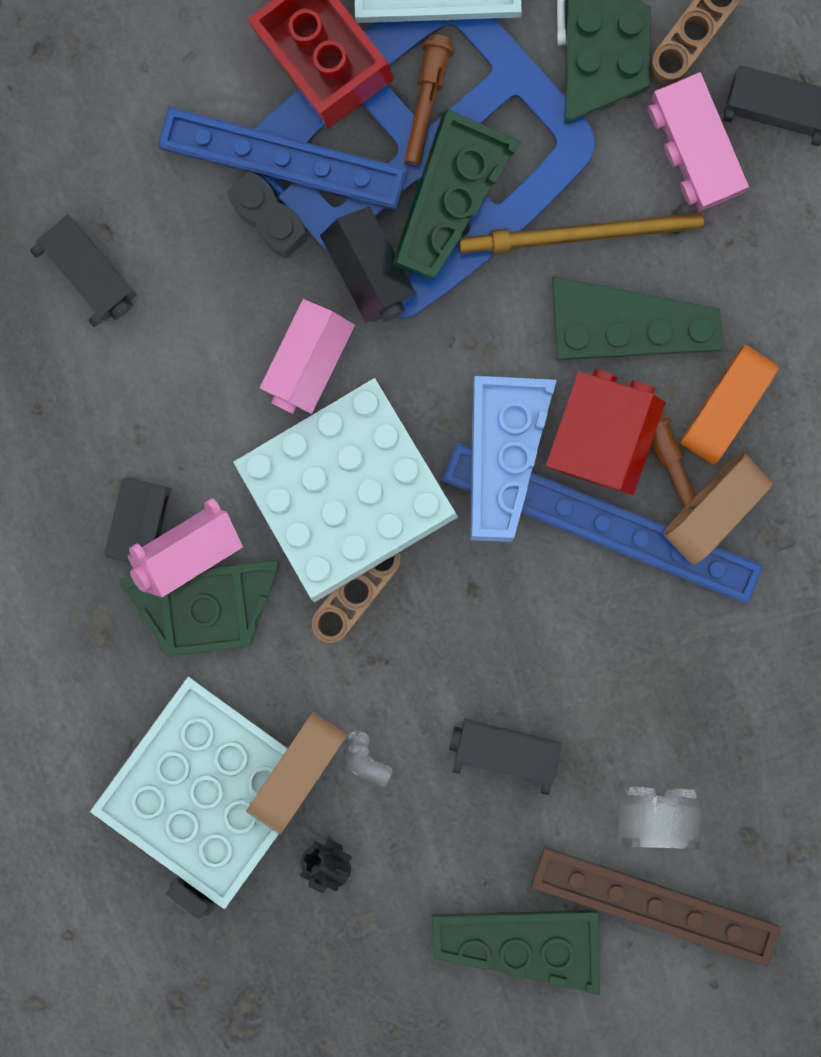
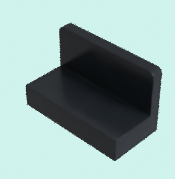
M130 478L122 479L105 550L106 557L130 563L127 557L130 555V547L135 544L143 547L161 535L171 488Z

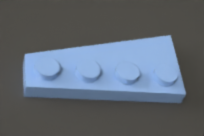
M489 376L474 377L470 540L513 541L557 380Z

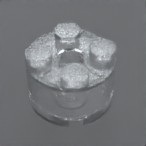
M630 787L625 788V796H618L617 846L629 847V838H631V847L688 849L689 841V849H701L702 799L697 798V790H666V797L655 796V788Z

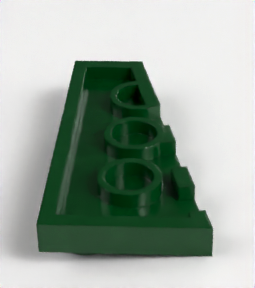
M557 277L552 278L557 360L723 350L720 308Z

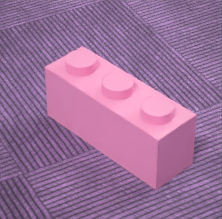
M701 72L654 91L651 97L652 105L648 106V111L656 129L663 128L668 139V143L664 144V148L672 167L679 165L684 181L680 182V186L689 205L695 203L698 212H701L745 193L749 185Z

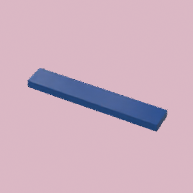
M168 107L158 143V148L164 151L245 172L249 171L256 175L394 211L398 209L408 172L406 168Z

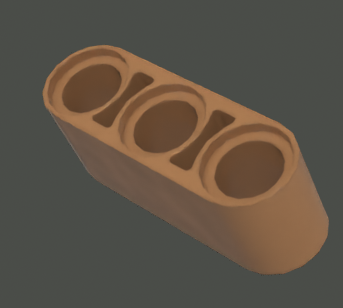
M694 0L656 49L650 62L651 78L663 87L682 80L730 18L739 0H730V4L725 7H718L711 0ZM690 23L700 25L704 29L705 37L700 40L688 38L685 34L684 26ZM664 56L676 58L679 62L680 70L676 73L663 71L660 68L659 59Z
M741 452L725 464L666 527L663 535L691 565L697 564L708 556L771 488L773 482L746 452Z
M400 552L394 555V563L389 570L379 571L373 567L355 578L365 582L368 587V596L365 601L361 603L350 601L345 594L347 583L331 592L312 619L313 633L319 640L326 643H334L340 641L349 632L398 570L401 564ZM334 612L341 617L343 626L338 634L328 635L321 630L320 619L324 613Z
M313 711L245 812L280 835L348 734Z

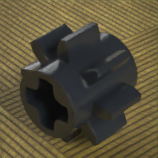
M329 839L325 845L316 841L302 856L301 869L303 872L300 876L309 880L308 887L320 893H324L326 888L338 891V887L344 885L350 876L351 865L349 861L352 857L343 852V845Z

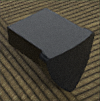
M178 876L170 883V889L166 895L199 920L203 915L207 916L212 912L215 902Z

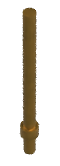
M702 213L516 232H509L508 228L490 230V234L461 237L458 241V250L460 254L491 251L493 255L510 253L511 249L698 230L704 228V217Z

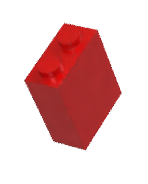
M594 369L593 375L578 371L546 466L560 473L634 496L666 402L654 395L656 388L632 380L630 387L616 383L617 376L602 370Z

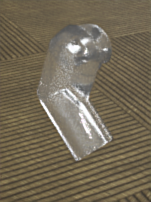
M361 731L352 732L349 740L344 742L343 750L352 772L357 776L386 787L393 768L372 760L368 749L371 739L366 733Z

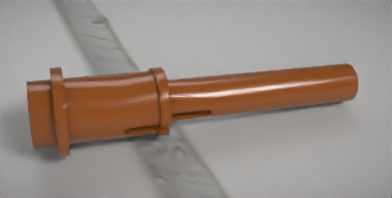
M439 34L429 35L428 40L424 41L422 45L425 54L417 84L421 86L404 158V163L416 167L420 165L436 92L443 88L448 58L453 56L455 50L452 47V40Z
M662 412L651 446L659 462V467H666L682 506L685 508L696 494L680 458L684 457V454L681 452L669 426L672 420L670 417L666 418L664 412Z

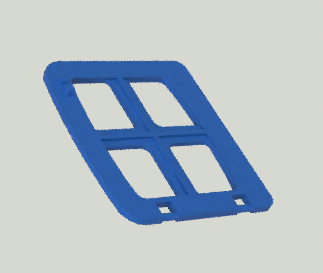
M495 18L373 23L364 33L388 62L389 67L427 39L429 35L438 32L445 26L456 27L492 66V71L449 110L478 123H483L506 101L517 96L556 139L557 144L553 151L504 202L494 204L487 196L484 197L479 210L468 222L470 230L464 237L490 234V230L508 228L509 232L523 231L568 187L591 161L595 140L593 130L587 120L581 116L574 123L564 124L565 96ZM386 85L362 103V105L398 145L399 150L396 157L388 164L407 169L403 193L413 183L421 179L441 117L428 126L420 165L415 167L405 164L404 158L414 114ZM297 90L254 129L310 143L325 127V124ZM260 176L270 185L279 199L298 215L304 227L328 254L329 252L320 234L337 218L369 206L376 217L385 209L352 199H347L339 207H333L317 190L294 184L285 189L278 180ZM457 242L434 279L428 281L414 274L408 277L416 295L404 304L406 311L396 318L402 319L418 315L468 278L494 255L491 251L460 254Z

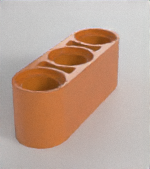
M744 344L695 416L679 444L715 466L771 383L780 366L747 344Z

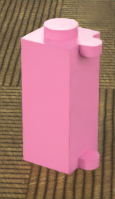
M303 299L260 386V389L274 396L271 404L292 414L296 407L312 414L355 324L331 310Z
M213 498L204 503V510L145 546L141 547L139 544H135L129 548L130 555L127 557L133 567L130 574L135 585L142 592L164 597L243 548L227 511L221 510Z

